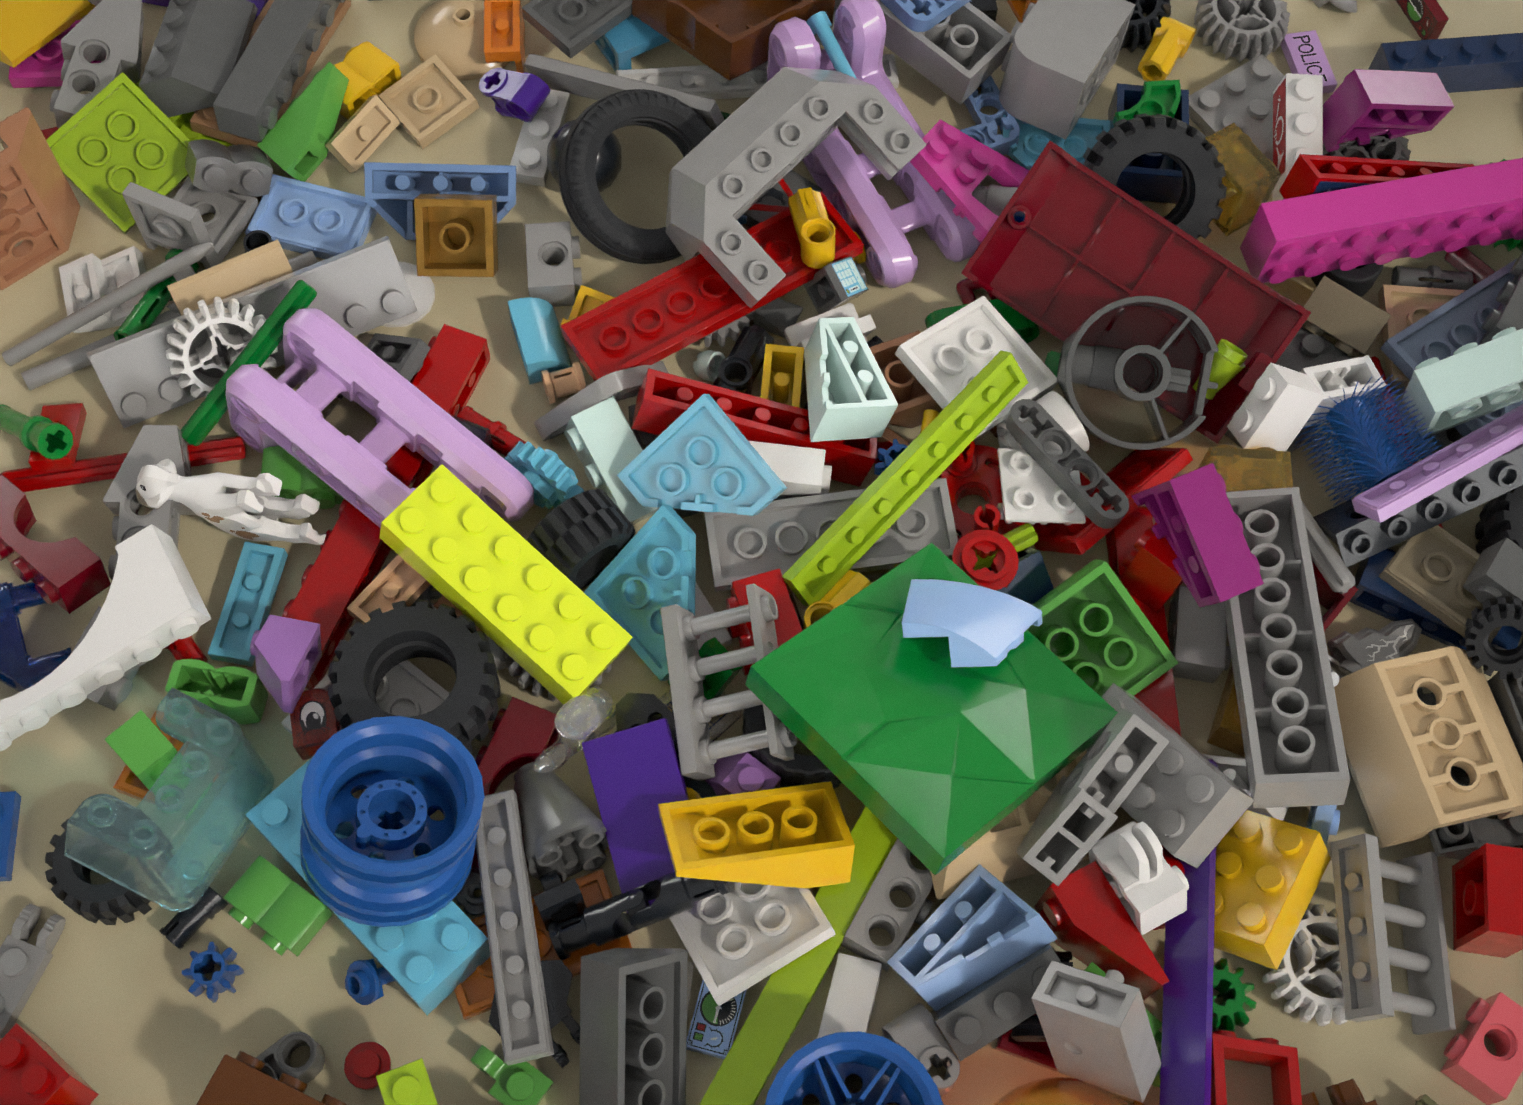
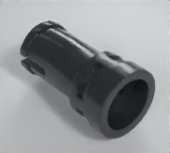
M203 880L196 886L194 893L187 897L189 901L164 928L162 927L159 930L162 935L166 936L180 950L209 918L212 920L216 913H219L229 904Z

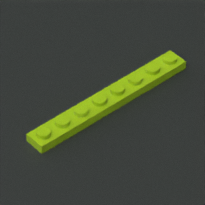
M1001 350L784 573L782 578L803 605L808 607L812 603L820 601L1029 383L1011 352Z

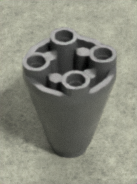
M536 761L522 766L514 775V792L517 795L527 869L531 876L540 880V876L556 870L562 883L567 877L573 876L582 870L592 871L601 867L607 860L604 851L608 847L605 834L607 830L603 822L543 762Z

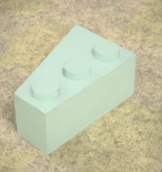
M819 318L804 350L810 441L820 442L881 437L898 403L855 318Z
M612 396L571 416L564 435L584 466L585 473L592 486L602 489L632 525L654 515L659 508L642 506L617 476L643 450L615 397Z

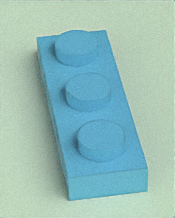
M244 542L208 651V655L212 660L253 667L255 656L250 653L251 640L254 632L262 629L269 616L288 557L285 548Z

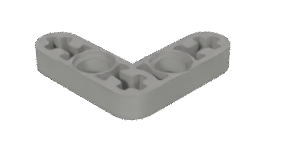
M658 361L652 365H641L615 371L594 381L534 422L542 440L547 441L563 434L571 416L612 396L615 397L616 401L638 396L648 368L669 373L663 361Z

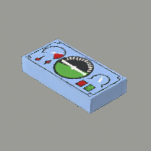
M703 980L686 1039V1049L725 1059L733 1045L747 989L718 1006Z

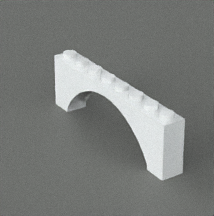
M151 524L115 546L118 560L114 578L98 617L85 638L52 673L24 691L0 700V752L7 749L14 739L28 731L43 727L49 722L50 717L65 708L79 705L91 692L103 685L112 684L120 680L127 670L141 662L156 658L163 648L178 639L192 636L198 631L199 626L211 620L172 537Z

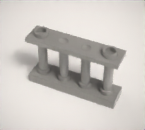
M754 583L746 585L748 604L697 618L694 616V613L677 604L660 608L681 775L699 781L715 778L714 764L717 759L769 747L770 755L785 761L795 759L793 746L797 743V736L751 690L709 700L704 696L702 680H705L706 675L756 663L778 648L774 622L778 618L776 601L769 592ZM751 621L754 639L753 646L706 658L699 656L697 639L700 638V634ZM763 705L766 730L715 742L710 739L708 722H710L711 717Z
M1364 833L1331 842L1345 1020L1363 1022L1395 1017L1394 1010L1411 1014L1413 1034L1422 1035L1456 1030L1436 854L1434 852H1427L1396 860L1395 863L1379 858L1377 836ZM1381 877L1398 881L1400 906L1384 902ZM1386 921L1402 924L1405 950L1388 946ZM1390 965L1407 969L1409 995L1392 991Z

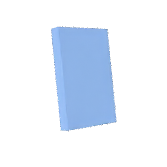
M272 174L269 194L262 196L245 234L247 235L255 230H262L267 232L273 241L278 239L282 249L302 254L312 250L315 257L328 259L362 246L377 211L365 201L364 196Z

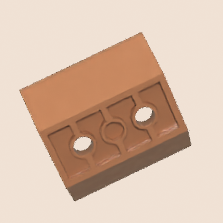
M28 107L0 122V143L4 148L0 152V290H4L69 250L81 207ZM24 240L20 245L14 247L18 242Z

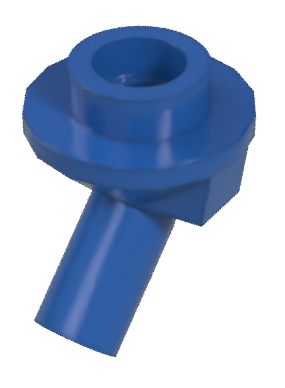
M374 959L357 960L350 964L347 970L345 987L348 994L357 1003L369 1005L384 996L382 985L395 982V980L383 967L377 968Z

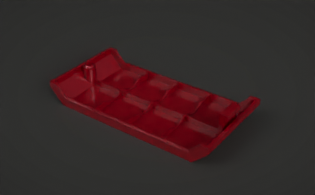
M1052 141L1048 142L961 272L962 275L1063 342L1092 314L1108 304L1124 298L1156 296L1172 300L1188 308L1207 326L1216 345L1221 339H1225L1248 355L1244 361L1245 368L1217 392L1212 400L1205 398L1202 416H1206V418L1195 430L1216 444L1219 443L1227 432L1228 424L1253 389L1256 381L1262 376L1270 362L1274 364L1277 362L1311 314L1310 311L1280 295L1078 162ZM1016 212H1023L1025 214L1023 222L1018 223L1014 220ZM1123 307L1099 317L1087 329L1078 344L1102 345L1121 349H1128L1136 345L1156 347L1178 320L1166 312L1150 307ZM1186 327L1183 328L1163 353L1167 356L1171 367L1191 370V379L1187 393L1165 390L1160 396L1154 398L1158 406L1182 422L1186 420L1188 415H1192L1196 396L1193 385L1199 377L1203 353H1200V348L1195 338ZM1140 355L1131 356L1123 368L1125 383L1139 393L1147 390L1154 380L1152 363Z

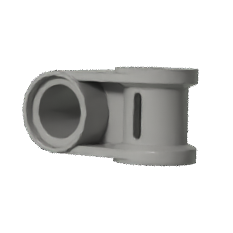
M918 1003L881 1027L885 1038L906 1048L924 1065L928 1072L931 1063L935 1068L944 1066L947 1069L943 1078L944 1081L938 1075L932 1077L937 1085L940 1096L948 1094L953 1089L960 1073L959 1060L924 1005Z

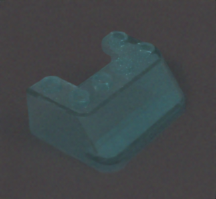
M172 687L157 707L156 723L164 733L183 742L184 745L137 807L109 794H97L85 799L67 821L64 856L167 910L181 912L197 904L252 823L245 814L272 792L274 776L235 720Z

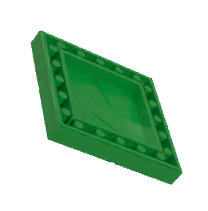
M931 542L855 594L844 604L839 605L750 667L745 685L936 875L1094 744L1118 712L1028 630L1024 632V641L1016 648L1011 649L1004 660L997 666L951 667L948 637L903 638L902 618L911 579H936L978 585Z

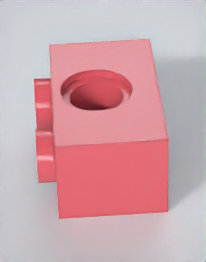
M1499 992L1487 999L1480 997L1471 1005L1465 1015V1019L1469 1021V1024L1463 1034H1456L1446 1046L1444 1055L1448 1059L1441 1069L1443 1074L1486 1105L1506 1100L1523 1071V1007L1502 992ZM1485 1036L1490 1038L1495 1044V1056L1486 1049L1484 1044Z

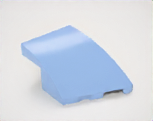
M911 579L902 618L903 638L948 637L951 667L997 666L1007 657V653L1011 649L1016 648L1024 641V632L1031 625L1040 626L1042 624V610L1006 593L983 586L936 579Z

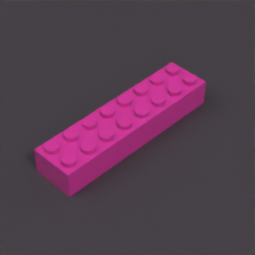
M1523 158L1261 203L1240 246V250L1251 276L1262 283L1270 282L1277 284L1288 278L1299 276L1315 277L1323 272L1337 269L1349 271L1370 263L1382 265L1394 259L1405 257L1420 258L1428 253L1444 250L1446 252H1454L1462 247L1477 244L1487 246L1499 240L1511 238L1521 240L1523 239Z

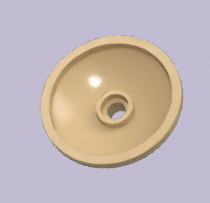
M438 0L421 14L415 25L414 43L421 61L425 62L436 54L458 80L480 79L489 70L500 67L504 68L509 63H486L484 56V0Z

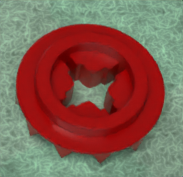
M975 530L967 533L957 542L952 555V561L979 586L996 591L1004 587L1007 588L1018 571L1019 559L1015 547L1006 537L991 530ZM996 554L990 566L991 571L986 567L974 570L978 561L977 555L985 559Z

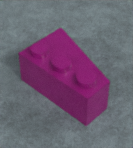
M1354 69L1344 78L1341 85L1323 104V144L1326 151L1331 152L1338 150L1340 143L1356 140L1360 146L1369 144L1371 141L1370 137L1388 134L1389 138L1393 139L1431 131L1455 106L1437 73Z
M1214 463L1132 495L1136 505L1139 507L1145 504L1155 519L1157 525L1152 527V531L1157 539L1166 537L1178 557L1172 563L1200 608L1221 603L1264 584L1260 575L1259 562L1248 547L1243 535L1242 522L1232 509L1226 494L1225 481L1216 471Z

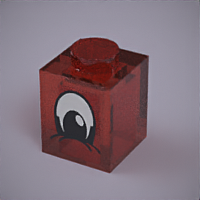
M315 688L303 691L293 712L290 713L293 746L302 760L311 759L316 751L332 735L342 730L333 712L335 708H333L329 700L328 691Z

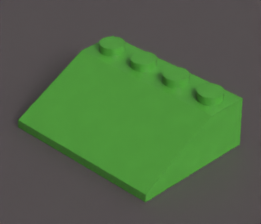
M1094 559L1032 604L1034 607L1042 610V624L1040 626L1031 625L1027 630L1101 697L1113 683L1134 696L1178 664L1169 648L1109 564L1104 560Z

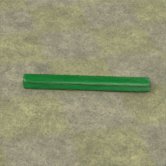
M298 280L182 427L180 430L182 432L181 435L186 442L193 446H199L228 410L225 395L227 379L241 365L258 364L261 368L282 341L285 322L298 309L308 308L317 296L316 290L303 280Z

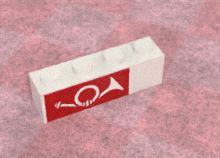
M1286 73L1273 91V201L1284 199L1279 189L1300 154L1323 155V75Z

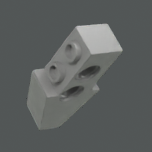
M102 0L61 39L64 58L61 70V80L63 83L60 90L55 89L50 100V111L55 114L57 128L65 124L122 72L132 82H139L144 26L142 0ZM95 60L102 61L101 63L96 64L90 63L91 61ZM91 91L89 94H80L79 92Z
M143 425L104 496V504L114 515H119L114 516L112 521V535L114 540H117L116 545L153 524L172 537L178 549L180 515H196L184 504L173 500H167L161 508L153 509L146 515H138L142 505L137 500L135 490L137 478L142 467L155 465L164 459H170L175 463L178 475L184 477L192 476L187 442L182 438V432L177 425ZM117 551L109 559L108 571L111 580L114 578L118 560Z
M1121 708L1068 777L1063 775L1018 847L1016 851L1018 855L1059 886L1118 818L1114 814L1170 741L1134 713Z

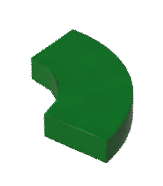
M1180 80L1144 81L1139 103L1128 110L1115 112L1112 120L1113 123L1121 119L1130 120L1134 118V115L1145 113L1148 115H1168L1174 118L1181 97Z

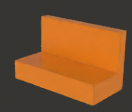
M484 0V56L486 63L515 61L516 71L524 73L525 22L522 14L521 0Z

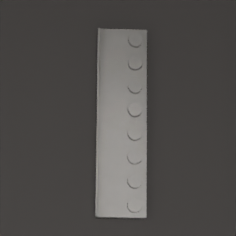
M388 236L222 300L224 308H227L232 298L237 299L239 302V312L244 306L250 304L255 310L253 317L263 314L267 320L298 280H303L317 292V296L308 308L321 310L352 336L359 335L417 311ZM214 303L207 305L208 309L214 308ZM197 309V310H194L193 312H194L195 314H197V313L200 312V310ZM185 315L87 352V356L123 428L206 396V391H204L199 397L195 398L190 392L192 385L185 388L179 386L178 379L180 375H172L169 366L175 361L168 360L165 354L166 350L174 347L167 342V335L172 333L180 334L174 329L173 321L177 319L187 323L188 320ZM217 324L220 330L226 334L240 332L241 335L249 333L244 328L235 324ZM206 328L200 331L193 339L189 355L196 353V348L201 347L207 341L208 334ZM216 336L215 341L218 346L216 347L218 355L224 358L226 365H229L227 348L221 344ZM283 339L278 345V352L270 355L275 358L277 362L276 367L285 364ZM201 367L197 369L202 374L214 378H222L225 374L217 368L204 370ZM264 368V369H265L266 371H269V370L274 369V368Z

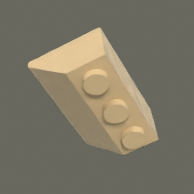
M277 239L170 284L167 288L182 316L184 315L183 310L185 308H189L192 311L199 309L197 303L199 300H204L206 305H210L216 296L223 300L290 274L293 271Z

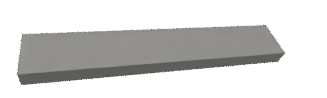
M529 54L524 63L529 73L542 79L552 89L594 100H599L607 95L623 90H653L668 94L687 104L703 118L712 131L724 121L716 101L536 54Z
M511 789L484 796L476 839L504 1062L508 1066L554 1055L516 793Z

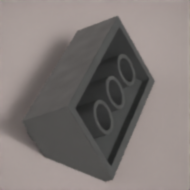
M170 0L139 83L147 97L168 118L213 107V103L245 51L258 11L256 5L247 0Z
M614 948L581 956L579 1105H686L688 950L682 948Z

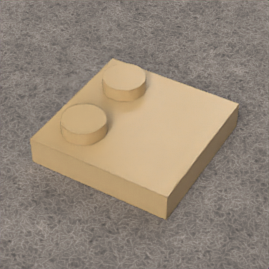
M436 54L378 95L381 101L401 122V126L422 149L480 108L476 98Z

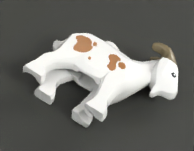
M164 459L158 464L142 467L137 478L135 492L137 500L141 505L159 509L167 500L180 502L190 508L196 515L235 537L255 542L286 541L322 545L326 534H318L316 530L312 529V525L309 522L294 525L283 523L279 520V518L299 520L310 517V515H314L318 511L320 502L306 494H300L295 499L275 497L280 495L282 480L269 473H262L257 477H247L215 472L184 477L177 474L175 463L172 460Z

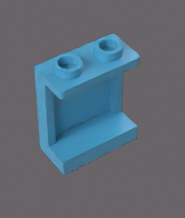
M631 15L594 42L616 72V70L632 69V57L667 43L670 40L634 15Z

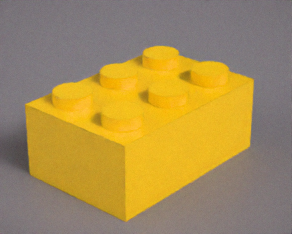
M1246 810L1222 838L1216 849L1214 948L1274 970L1278 969L1331 860L1319 831Z

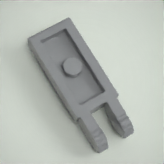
M30 903L20 912L19 917H17L13 924L11 935H7L0 947V1038H3L14 1026L53 955L51 952L66 924L64 917L53 914V916L47 919L44 927L39 932L36 946L27 943L35 929V925L40 919L42 910L40 907Z

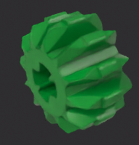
M1221 958L1213 967V989L1220 992L1217 997L1222 996L1224 1002L1218 1005L1213 1001L1212 1032L1217 1031L1218 1028L1235 1032V1025L1240 1027L1247 1025L1250 1020L1246 1012L1255 1009L1257 1004L1253 999L1245 996L1254 990L1255 984L1250 982L1242 984L1239 978L1243 975L1244 968L1238 967L1234 971L1229 972L1227 958Z

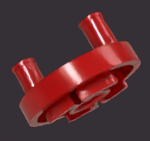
M974 441L939 476L941 479L946 478L956 533L961 535L960 538L957 535L958 541L967 533L975 530H991L1004 535L1028 523L1012 522L1011 524H1006L1004 519H1000V512L997 506L998 503H1003L998 467V449L985 445H975ZM978 495L984 498L988 504H985L984 512L980 505L974 514H968L958 507V503L965 496Z

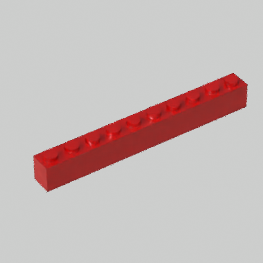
M444 324L438 336H433L430 339L428 346L431 349L426 355L422 368L412 377L410 383L448 414L458 416L460 411L466 407L490 361V353L486 338ZM402 445L385 463L387 471L410 489H416L430 476L434 465L417 451L412 452L405 445ZM345 499L340 505L339 519L333 530L329 529L325 533V541L320 545L321 552L315 563L309 564L303 573L301 589L295 599L288 601L282 617L320 624L322 656L305 687L313 690L324 678L330 663L336 655L334 652L340 640L345 638L355 619L349 615L347 607L372 582L373 577L378 575L391 550L379 538L380 527Z

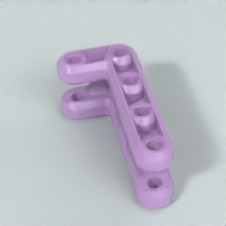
M842 0L835 13L833 34L856 78L874 85L914 131L923 138L925 136L883 69L882 58L886 37V21L880 4L877 0ZM793 17L775 25L769 38L767 81L783 67L836 71L825 49H820L819 42L816 41L810 26L805 20ZM838 128L802 160L816 184L823 189V194L850 228L861 238L866 252V261L864 263L876 282L882 286L896 288L909 283L918 269L917 256L913 254L912 248L904 235L907 232L923 226L930 239L935 241L946 259L953 262H961L972 257L981 244L972 234L976 229L966 216L964 218L959 215L956 216L952 211L956 207L954 202L945 195L946 193L942 189L940 192H935L910 161L892 177L896 185L900 186L909 203L890 209L884 197L878 194L870 181V178L882 173L864 153L858 155L855 153L849 141L844 139Z
M298 309L285 322L283 326V348L286 371L277 379L260 368L258 364L241 365L226 381L225 395L230 424L236 434L246 444L259 453H263V449L267 447H282L380 528L381 522L415 490V488H408L387 471V466L385 465L402 445H405L412 452L417 451L436 468L443 464L505 522L519 521L534 505L533 487L521 472L319 309ZM297 384H300L301 386L296 391H294L293 388ZM339 393L350 402L354 400L376 418L377 425L360 443L349 435L344 436L323 418L321 412Z

